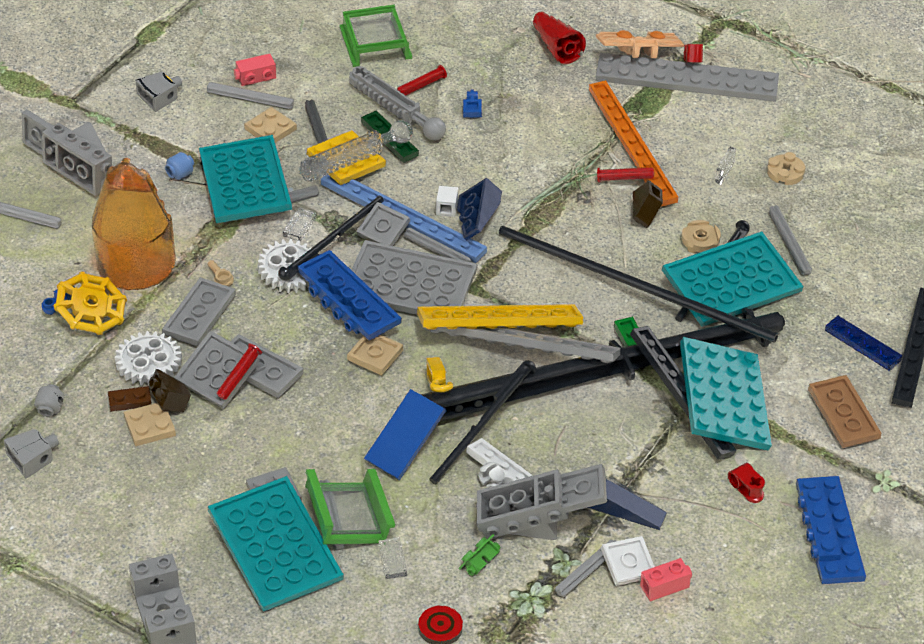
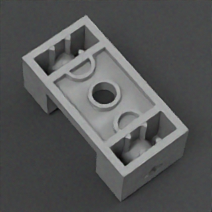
M173 554L129 564L131 587L149 644H197L195 621L189 604L185 605L180 590L178 569Z

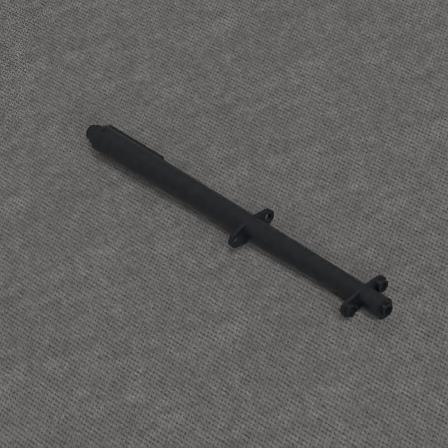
M746 307L742 309V319L773 332H780L785 326L784 317L778 312L755 317L751 308L748 309ZM728 324L658 339L672 359L682 357L680 341L683 337L721 346L755 338L762 347H768L772 343ZM610 340L609 346L620 348V356L615 361L604 363L600 359H583L579 357L536 367L535 373H529L504 403L618 373H623L631 381L635 379L634 369L651 364L637 344L621 347L615 340ZM513 373L454 386L447 392L433 391L420 395L445 408L446 412L440 419V421L488 410L496 400L494 398L495 394Z

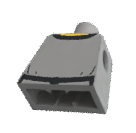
M158 72L135 80L137 95L155 112L175 101L178 97L177 88L182 86V80L179 76L170 79L164 72Z

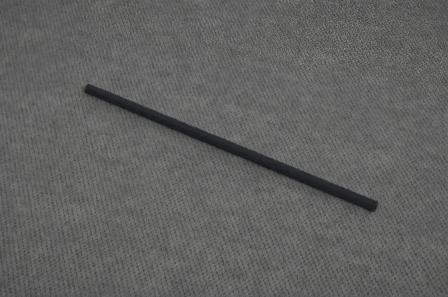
M502 225L499 229V234L712 319L773 343L778 339V333L506 226Z

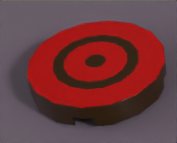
M438 605L428 608L421 614L418 629L420 636L427 643L452 644L462 634L463 620L455 609Z

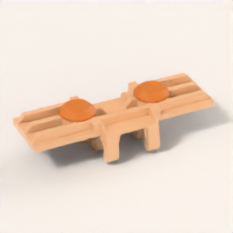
M621 30L619 32H600L596 34V38L604 46H617L620 51L627 53V55H632V58H639L641 47L651 58H657L658 47H684L682 41L674 33L648 31L646 37H634L629 31Z

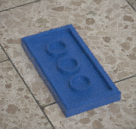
M410 389L364 459L400 481L446 412L445 408Z

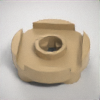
M787 152L769 159L767 174L774 182L779 183V181L785 182V185L797 184L803 179L805 164L794 153Z
M691 221L687 227L682 229V242L691 253L703 252L718 247L720 243L721 232L716 225L714 227L709 225L708 221Z

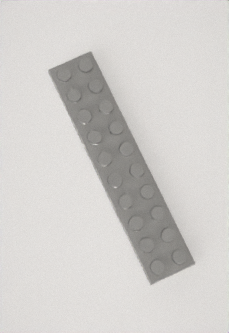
M600 53L595 81L601 82L606 80L609 83L776 102L779 73Z

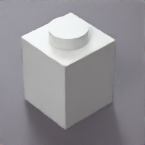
M439 186L436 200V215L455 217L458 204V187Z

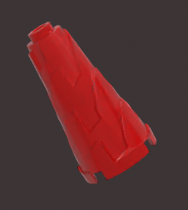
M545 12L535 14L533 25L557 61L562 64H569L581 57L579 53L581 51L584 53L586 47V40L581 32L569 24L566 25L560 19L557 20L552 15L549 16Z

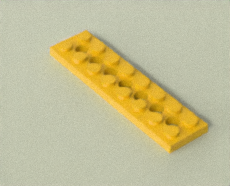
M575 304L417 307V315L422 326L430 330H435L438 327H446L447 329H457L458 327L476 329L478 326H485L486 328L495 329L498 326H505L507 328H517V326L536 328L537 325H545L546 327L554 328L557 325H565L566 327L583 325V316Z

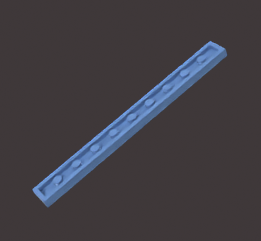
M328 174L321 178V185L364 207L379 195L382 196L384 202L381 204L410 218L406 228H412L469 257L474 263H477L487 253V246L471 238L466 241L463 234L354 179L339 185Z

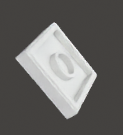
M642 536L606 543L601 546V551L615 586L641 581V572L655 567Z

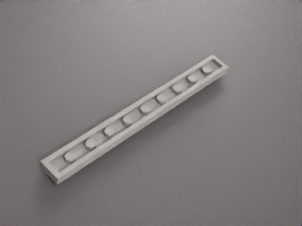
M478 326L476 329H468L466 327L447 329L446 327H438L435 330H430L432 333L446 332L450 336L463 335L467 336L468 339H486V342L490 343L503 342L507 346L521 345L525 349L538 348L543 349L542 351L547 353L561 352L564 356L578 355L583 359L595 358L600 359L604 363H611L620 356L619 347L503 327L495 329L486 328L485 326Z

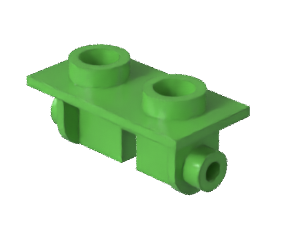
M494 534L488 539L483 537L475 545L477 548L475 552L468 551L461 559L464 563L458 569L461 570L465 566L469 575H477L487 564L482 557L489 563L499 554L500 545L497 542L493 543L491 541Z

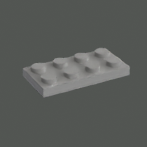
M200 277L164 325L162 334L165 333V336H171L174 339L199 346L236 295L235 289Z
M240 334L230 341L244 350H247L248 344L251 343L262 351V354L257 356L260 362L245 381L277 398L303 375L302 367Z

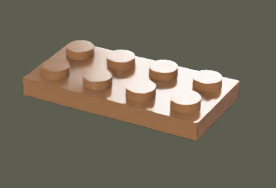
M847 375L809 384L808 391L842 448L881 439V431Z

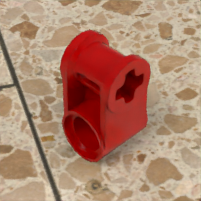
M703 44L684 45V61L703 62Z
M746 462L728 472L729 482L746 500L752 503H758L763 500L764 492L762 489L765 486V480L754 470L751 464Z

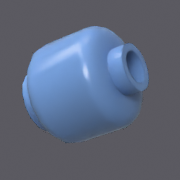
M180 152L167 159L165 165L166 173L170 178L180 180L192 174L194 160L190 155Z

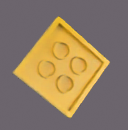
M352 130L309 147L306 153L339 185L376 171L386 165V160Z

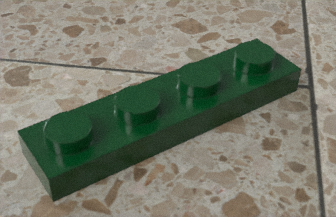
M377 110L361 117V123L403 163L419 156V150Z

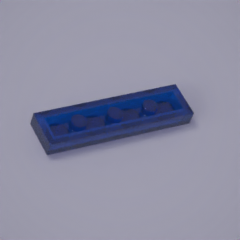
M839 315L825 326L827 333L888 371H891L902 361L903 355Z

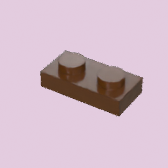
M149 386L108 391L110 412L135 409L152 404Z

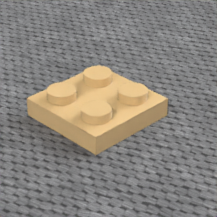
M270 107L244 123V129L256 138L273 135L276 143L297 130V124L273 107Z
M382 335L371 340L363 336L347 354V360L379 375H383L402 353L403 344Z
M158 403L124 411V418L135 447L176 436L168 410H162Z

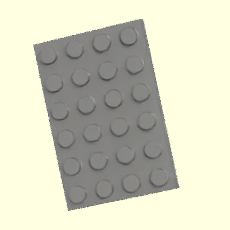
M365 240L351 270L393 310L417 315V307L463 306L476 274L477 264Z

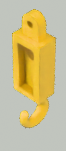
M440 357L426 358L427 379L430 383V389L434 392H447L451 390L453 383L448 382L446 385V370Z

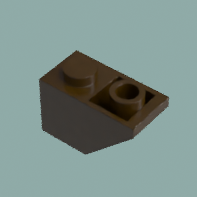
M650 180L633 191V219L646 228L650 226L663 204L662 189Z
M155 369L153 376L149 380V388L162 410L184 412L191 397L185 384L165 372Z

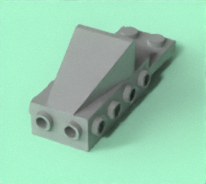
M28 109L22 112V142L43 156V163L95 196L112 187V155L105 151L90 122L70 130L60 123L52 125Z
M603 464L565 474H561L557 469L478 490L476 504L477 528L479 532H483L486 539L494 534L493 538L511 534L556 540L557 522L568 519V512L607 502L605 468Z

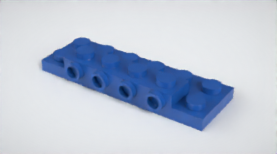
M331 250L298 266L299 273L309 282L310 294L313 297L318 296L322 306L325 309L329 307L336 320L341 319L349 332L362 333L368 340H371L401 324L402 318Z
M839 476L798 478L796 481L799 494L798 506L803 510L802 522L803 525H807L806 537L808 542L811 541V557L816 560L821 584L864 582L866 573Z

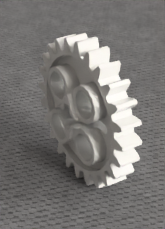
M282 239L281 244L277 241H274V246L268 244L267 249H262V254H259L257 267L258 274H261V280L266 279V285L272 283V289L279 287V292L286 289L287 293H289L293 289L297 293L298 288L305 291V287H309V282L300 273H297L288 281H283L279 278L278 271L281 267L287 268L311 248L307 249V243L301 246L299 240L295 244L292 239L289 240V243Z
M146 331L144 336L140 332L138 337L131 335V340L124 339V345L119 344V350H116V369L119 371L120 376L125 375V380L131 379L132 384L139 381L141 386L144 382H147L149 385V380L153 376L155 369H159L174 377L173 372H178V366H181L182 353L180 346H177V341H172L171 336L165 338V333L157 336V331L153 335H150L148 331Z

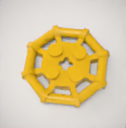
M82 271L78 275L64 282L60 281L57 284L58 292L54 310L61 314L72 330L79 329L102 335L108 329L121 325L124 322L123 315L127 297L110 281L111 278L85 274ZM78 283L81 284V287H79V288H77V287L74 288V287H73L74 285H76V284H78ZM106 288H107L108 291L112 294V296H111L110 294H109V295L106 294V292H105ZM65 293L71 295L70 300H64ZM89 299L93 300V305L87 303ZM111 304L117 305L116 311L111 309ZM71 308L73 315L76 317L74 318L67 309ZM108 316L109 318H111L110 320L102 323L104 317ZM81 319H85V320H89V321H94V324L85 323V322H80V321H81Z

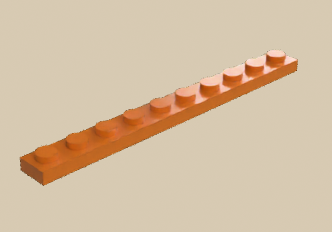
M607 81L589 84L590 93L636 168H654V178L644 179V181L650 180L662 189L663 204L661 206L678 203V195Z

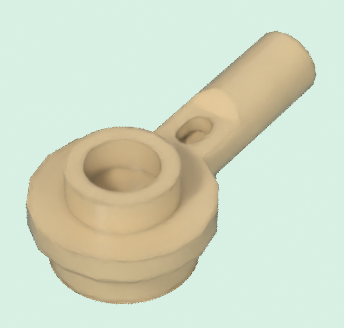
M210 260L208 266L215 274L214 282L228 287L232 285L234 277L230 271L220 269L214 260Z

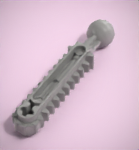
M357 66L350 71L349 83L383 106V108L395 114L397 118L402 119L403 124L408 123L411 126L415 123L423 127L424 135L433 141L439 140L445 135L446 126L443 120L437 117L427 118L421 114L419 102L415 103V101L400 93V91L381 80L363 66Z

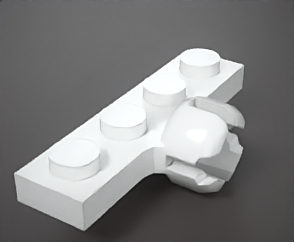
M482 438L467 446L466 453L483 465L480 467L478 477L482 485H486V488L533 476Z

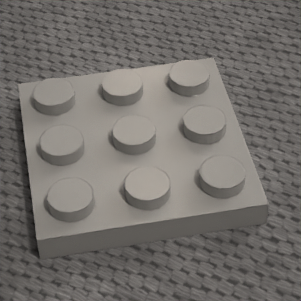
M210 330L174 378L184 383L189 390L224 409L260 360L257 357L226 400L221 399L216 392L246 350Z

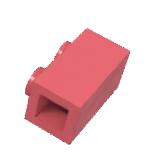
M270 53L235 61L236 69L233 70L236 80H239L241 86L276 78V64Z
M679 558L642 571L640 586L649 601H653L689 588L692 571Z

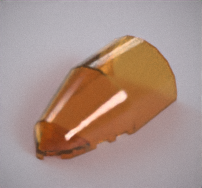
M124 158L116 166L108 168L92 215V234L96 265L100 276L111 278L110 281L116 288L144 290L158 285L169 277L175 266L176 255L171 215L167 214L164 208L163 200H160L157 195L158 190L149 173L143 168L139 169L130 163V159Z

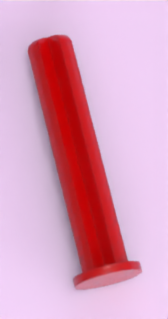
M438 65L436 69L397 87V90L406 96L441 78H447V72L442 65Z
M652 167L597 168L598 183L607 180L654 178V168Z
M251 343L248 344V349L216 392L218 397L226 400L257 356L262 354V351L257 346Z

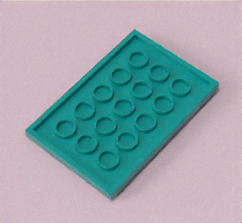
M273 135L199 148L216 223L292 210V203Z
M762 231L662 266V272L679 295L732 316L742 313L743 308L754 309L802 292L804 287ZM690 310L701 327L718 322V320Z
M683 337L680 341L691 434L769 451L772 443L758 354Z
M287 476L208 506V512L263 612L344 580L343 572L328 546L323 544L320 532Z

